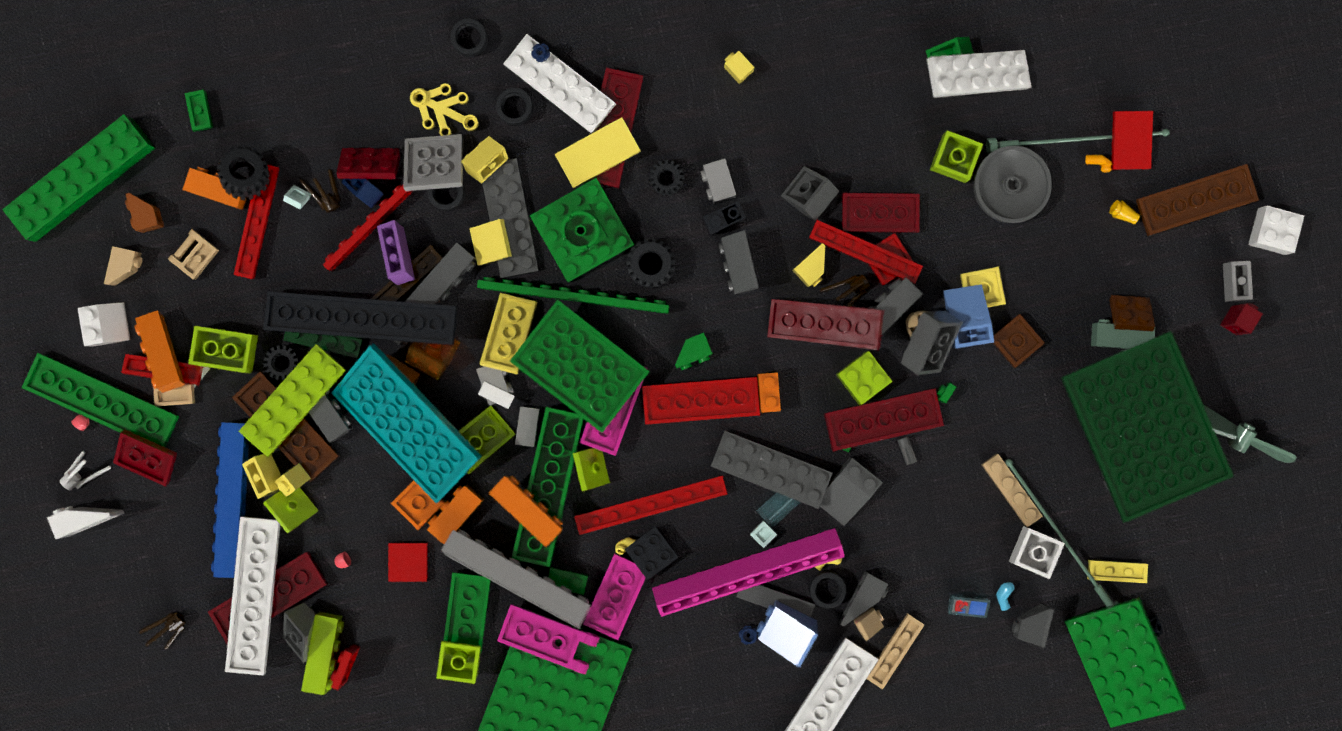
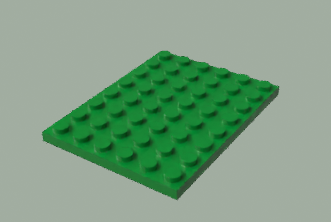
M526 607L524 608V609L530 610V611H532V612H535V613H537V614H540V615H543V616H545V617H548V618H551V619H553V620H556V621H558V622H561V623H564V624H566V625L572 626V625H570L569 623H566V622H563V621H561V620L555 619V618L550 617V616H548V615L542 614V613H540V612L534 611V610L529 609V608H526ZM582 628L579 629V630H582V631H585V632H590V631L584 630V629H582ZM595 634L600 637L596 647L579 642L574 659L590 664L587 673L581 674L510 646L478 731H601L632 647ZM560 639L555 640V644L557 646H561L562 641Z

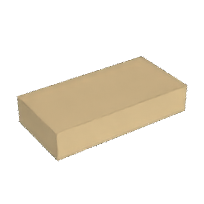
M193 384L184 385L164 393L153 387L155 406L195 404Z

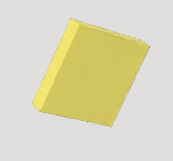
M504 219L469 228L478 266L512 257Z
M999 266L960 274L962 287L982 284L987 307L1006 304Z

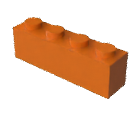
M157 310L135 318L137 323L135 330L142 339L140 346L148 360H145L146 366L153 374L151 378L153 387L164 393L184 386L185 383L163 315Z
M504 476L489 494L547 547L563 530L561 526L563 524L562 521L555 515L551 517L547 513L548 508L543 503L539 502L538 504L534 501V495L528 489L523 490L519 486L520 482L514 476Z

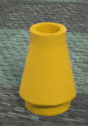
M1116 200L1109 210L1113 218L1136 224L1140 218V214L1136 213L1124 201Z

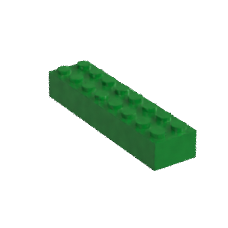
M123 114L2 210L26 240L36 242L149 154L155 147L131 117Z
M546 407L527 489L534 495V501L538 504L541 502L548 508L547 513L551 517L555 515L562 520L575 462L573 453H576L584 419L574 412ZM520 523L512 558L550 567L558 535L545 547Z

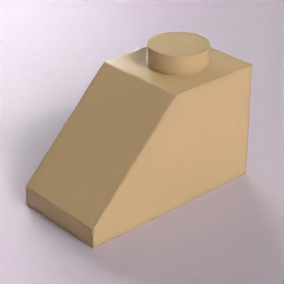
M112 246L104 284L115 286L135 274L138 268L141 267L142 253Z
M873 607L853 620L865 640L870 639L884 627L881 622L884 620L879 610L875 611Z

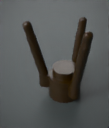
M331 169L328 170L334 196L331 193L326 195L318 180L314 178L313 181L322 195L320 199L305 181L300 179V183L311 193V196L326 213L339 208L340 204L338 202L341 201Z
M861 274L858 277L854 275L849 279L822 288L820 292L852 282L850 284L851 288L836 298L839 301L852 292L858 293L846 305V307H851L866 293V289L870 287V284L864 275Z
M171 612L166 617L139 630V634H142L167 621L165 627L147 641L145 646H149L167 630L171 632L175 630V633L164 647L167 650L179 633L185 629L184 624L186 621L183 616L178 612L174 614Z

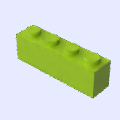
M323 612L315 615L301 691L325 695L332 689L333 681H330L332 671L336 669L337 665L335 653L340 648L338 637L344 627V622H341L342 616Z

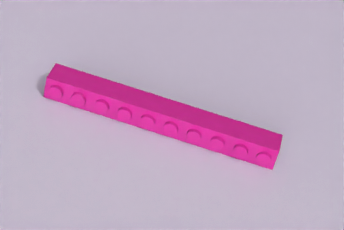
M834 528L776 548H771L764 552L734 560L721 566L697 572L675 581L653 587L652 590L657 608L662 617L843 558L844 552Z

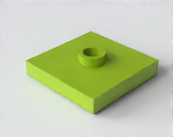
M590 448L573 453L582 491L610 483L602 451Z
M300 487L287 497L283 492L279 491L263 503L287 534L319 511Z

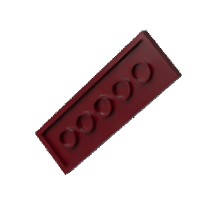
M606 68L601 92L614 101L616 105L596 131L622 117L629 131L632 132L644 78L643 75ZM625 161L587 182L597 178L601 185L619 189Z
M771 299L767 337L880 350L884 310Z
M936 388L824 413L832 451L944 426Z
M308 551L276 570L271 618L328 584ZM232 597L208 611L227 645Z

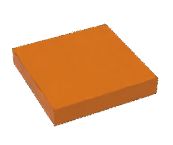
M414 480L391 502L417 530L445 503L442 499L436 504Z

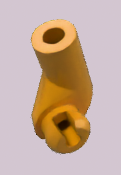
M1086 155V164H1098L1104 173L1111 171L1112 161L1105 156Z

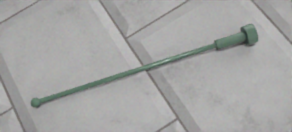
M1168 129L1152 132V136L1163 135L1166 137L1170 132ZM1112 135L1019 142V140L997 141L996 138H987L986 150L990 154L1006 146L1112 139Z
M1007 459L1005 461L1007 467H1010L1060 539L1065 543V546L1095 586L1094 590L1107 607L1119 604L1117 601L1113 602L1103 587L1097 584L1014 468L1012 460Z

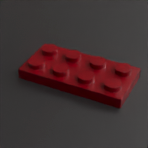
M842 194V231L919 233L920 194Z

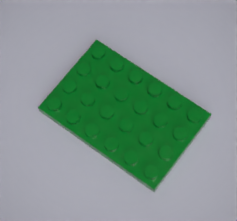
M559 300L555 302L509 361L601 433H603L650 372Z
M1140 598L1065 620L1111 728L1186 708V704Z

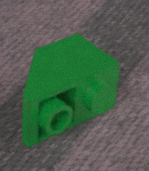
M704 333L686 339L675 364L676 369L680 367L681 370L692 367L691 363L698 360L699 363L710 359L709 355H712Z

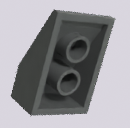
M850 457L828 484L820 507L845 526L883 482Z

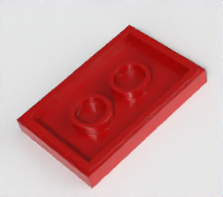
M1113 111L1112 170L1151 169L1153 111Z

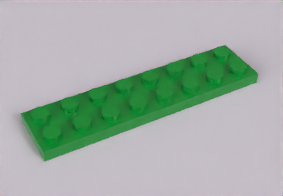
M37 353L22 386L27 391L121 433L125 429L163 447H166L179 418L177 414L155 406L146 400L42 353Z

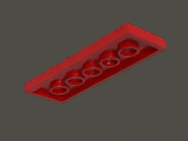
M757 377L642 386L645 425L760 415Z

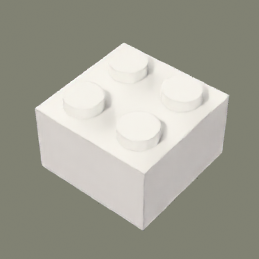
M1271 206L1258 208L1248 245L1284 255L1295 253L1304 215Z
M1023 526L1009 562L1050 579L1065 543Z

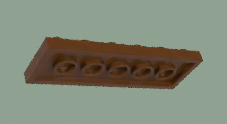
M1245 164L1137 199L1136 203L1147 236L1258 201L1259 198L1248 165Z
M260 371L232 398L251 418L277 387ZM305 417L278 447L295 466L300 464L311 478L310 482L340 456Z

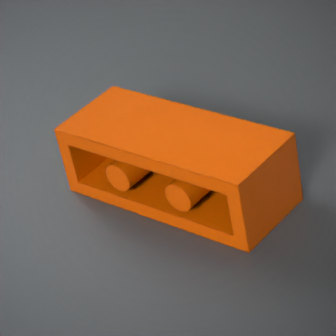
M197 167L196 170L189 168L182 190L243 210L247 197H245V200H241L239 196L236 199L232 197V194L228 195L221 185L218 173H215V176L208 174L209 170Z
M468 485L464 487L459 486L453 493L455 496L451 502L447 500L440 508L442 510L439 516L434 515L428 522L430 526L427 531L444 545L452 531L457 532L484 501Z

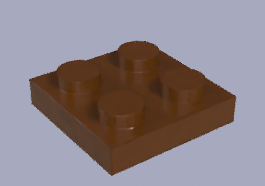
M1111 295L1109 301L1114 329L1153 332L1155 323L1149 297Z
M1021 314L1015 316L993 335V344L1013 368H1016L1044 344L1043 340Z

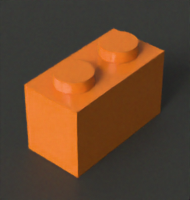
M778 373L757 374L760 412L781 411Z

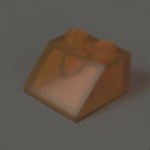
M454 339V346L413 342L409 347L405 362L439 380L450 364L461 342Z

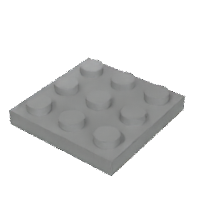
M462 134L405 139L404 190L463 187V164L461 162L463 160Z

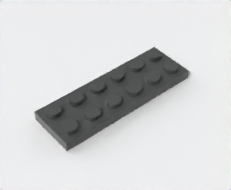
M517 158L510 159L483 182L489 220L492 222L504 219L512 257L498 260L501 278L539 271Z
M724 431L711 467L817 509L820 507L832 476V472L727 431Z

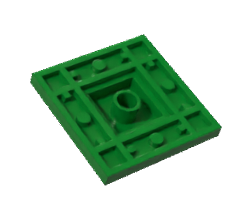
M597 178L530 215L567 282L572 281L634 245ZM579 227L584 228L583 234L578 232Z

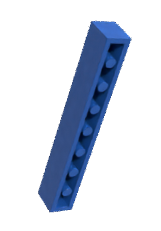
M222 422L218 430L221 441L217 449L220 461L216 468L219 480L215 488L218 499L214 507V513L217 514V518L213 526V532L216 533L215 541L212 545V551L215 553L211 564V571L214 572L213 577L234 578L240 517H245L247 474L242 464L248 461L249 440L239 432L245 423Z

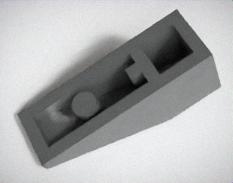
M865 571L839 623L843 626L847 625L878 603L881 597L884 598L889 590L887 588L888 583Z

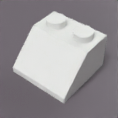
M123 302L78 308L84 346L94 347L130 340Z

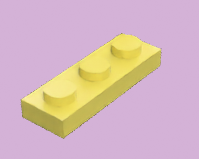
M1088 560V571L1094 580L1147 583L1148 564Z

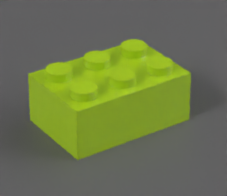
M194 326L188 364L252 373L258 335Z

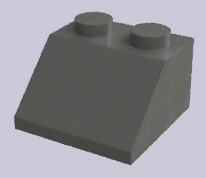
M804 166L781 197L801 213L816 221L839 190L828 178Z

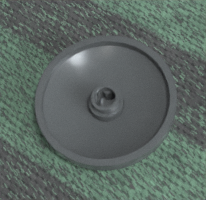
M1006 146L991 152L981 161L974 176L973 188L979 206L988 216L1003 223H1019L1033 218L1045 207L1051 194L1052 180L1046 163L1037 153L1021 146Z

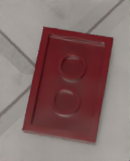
M342 148L336 172L337 179H396L401 155L400 149Z
M124 429L119 436L113 463L166 487L170 482L177 452Z

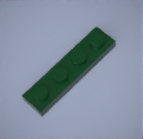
M285 332L283 339L284 341L314 347L318 344L325 351L354 358L360 357L364 341L353 337Z

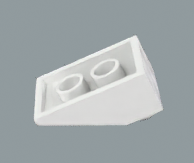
M69 506L53 511L54 515L47 519L55 539L72 536L122 515L124 511L87 507L73 508Z

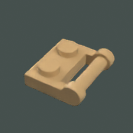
M191 229L188 233L189 236L174 255H170L168 260L193 280H196L219 252V249L203 238L197 231ZM197 240L198 244L194 247V249L190 252L186 259L183 262H181V257L185 254V252L189 249L193 242Z

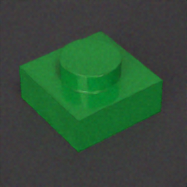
M951 383L942 384L937 391L938 401L947 403L956 386Z

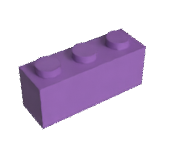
M395 220L377 226L388 279L396 285L414 280L415 277L404 228Z

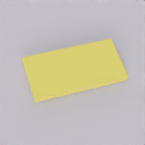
M621 117L557 152L555 156L574 189L641 151Z
M500 293L481 357V366L518 375L519 369L509 361L529 336L537 307L536 301Z

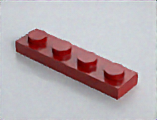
M125 354L121 373L147 378L153 377L152 371H149L146 366L145 360H148L147 357ZM178 362L184 383L200 385L203 366Z

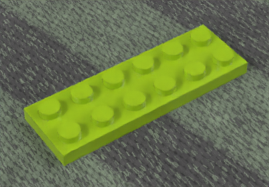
M316 344L244 424L239 432L264 455L270 457L343 375L346 369Z

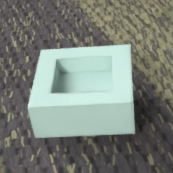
M293 185L284 195L283 201L301 209L310 199L311 193Z
M764 521L750 533L763 548L777 535Z

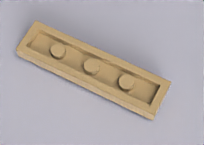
M995 454L981 464L1025 527H1029L1043 517L999 454Z
M907 613L866 679L883 689L924 627V624Z

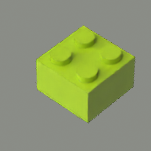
M947 130L942 135L930 170L966 183L972 176L983 144Z
M870 351L864 352L836 374L859 405L864 404L892 382Z

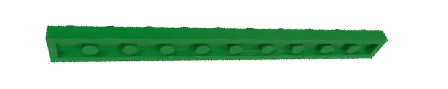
M483 277V280H478L477 288L665 314H668L669 305H665L666 301L660 300L648 303L645 298L635 297V301L627 300L628 296L616 295V298H610L607 293L597 292V296L589 295L590 291L578 290V293L570 292L571 289L559 287L558 291L551 290L552 286L540 285V288H535L532 283L521 282L520 286L513 285L514 281L502 280V283L495 282L494 278Z

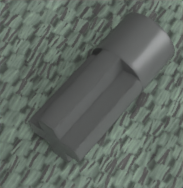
M906 436L898 439L897 441L906 465L917 462L909 437Z

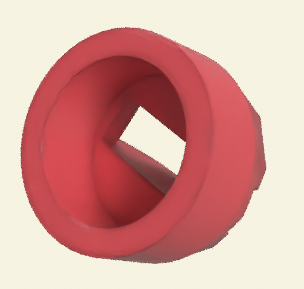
M78 415L71 421L80 431H84L90 424L89 418L83 415Z
M342 552L335 557L334 562L338 568H346L351 565L348 553Z

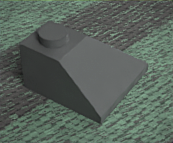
M305 603L285 611L283 624V639L303 663L307 661L315 619L314 610Z
M1040 603L1018 616L1017 621H1014L1012 625L1013 636L1045 648L1054 609Z

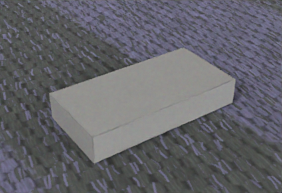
M520 406L515 445L535 447L540 409Z

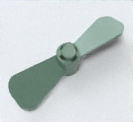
M1203 405L1214 432L1230 438L1228 445L1237 451L1245 453L1249 446L1252 445L1278 461L1291 463L1296 460L1297 457L1294 454L1255 438L1257 432L1255 431L1256 427L1245 422L1236 426Z

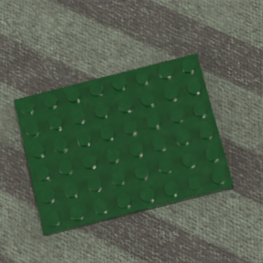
M1171 331L1061 377L1122 522H1128L1234 477Z

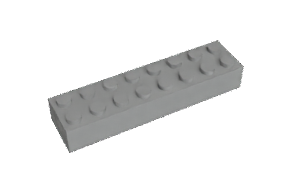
M462 530L458 532L452 531L441 550L445 556L580 629L590 611L589 600L580 595L577 598L571 595V590L564 586L560 588L554 586L553 580L545 576L543 579L538 577L537 572L529 567L526 570L523 569L520 562L513 558L505 559L502 552L494 548L492 551L487 549L488 547L484 542L478 539L474 542L466 532Z

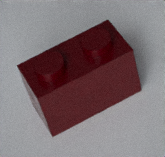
M1251 303L1231 306L1220 326L1235 335L1251 334L1263 313L1259 312L1258 307Z

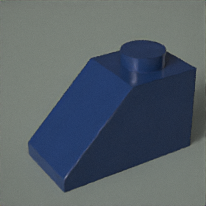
M343 179L341 181L370 208L377 204L383 196V193L367 179Z

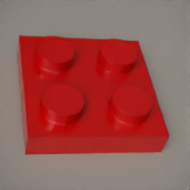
M353 644L346 648L344 652H341L337 661L340 665L337 670H334L330 681H333L331 688L339 690L347 683L360 646Z

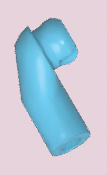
M1011 582L1003 583L996 593L1001 611L1011 608L1007 599L1014 591V585Z

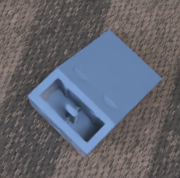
M982 284L943 290L946 311L963 322L952 347L962 348L993 343L992 323Z

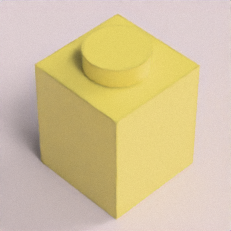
M740 51L736 54L732 52L725 59L724 68L739 84L754 71V66Z
M297 464L278 478L275 483L279 490L287 497L311 478L303 467Z

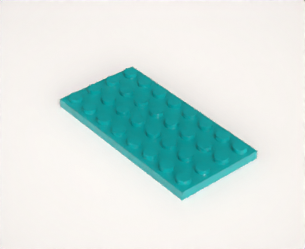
M375 344L367 348L331 393L436 504L443 499L482 457Z

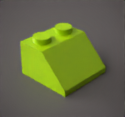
M442 641L437 679L475 684L478 676L481 646Z

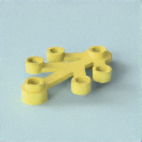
M445 83L429 91L422 88L412 91L410 101L415 107H419L423 119L422 125L425 129L432 130L435 126L434 121L429 117L427 106L434 109L441 136H444L442 134L444 129L449 130L448 135L452 134L451 129L447 126L444 115L462 123L468 131H474L478 128L479 122L475 116H464L448 108L459 103L462 105L467 104L469 97L465 92H460L457 96L436 102L431 98L441 94L443 96L451 94L452 89L450 85ZM444 87L449 88V91L447 93L442 92V89ZM419 95L423 96L422 101H417ZM465 95V101H460V96ZM427 121L432 122L430 127L425 126ZM469 121H474L473 127L468 126Z

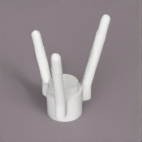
M82 451L71 467L64 473L60 483L67 490H72L74 487L79 489L83 484L110 470L111 466H107L80 481L81 476L78 471L86 463V460H82L79 463L85 454V451Z

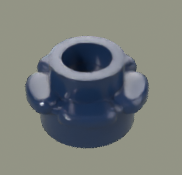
M536 44L531 52L532 58L536 59L537 62L546 61L550 56L549 47L546 44Z
M744 626L739 632L741 642L746 645L756 642V636H758L756 629L751 626Z

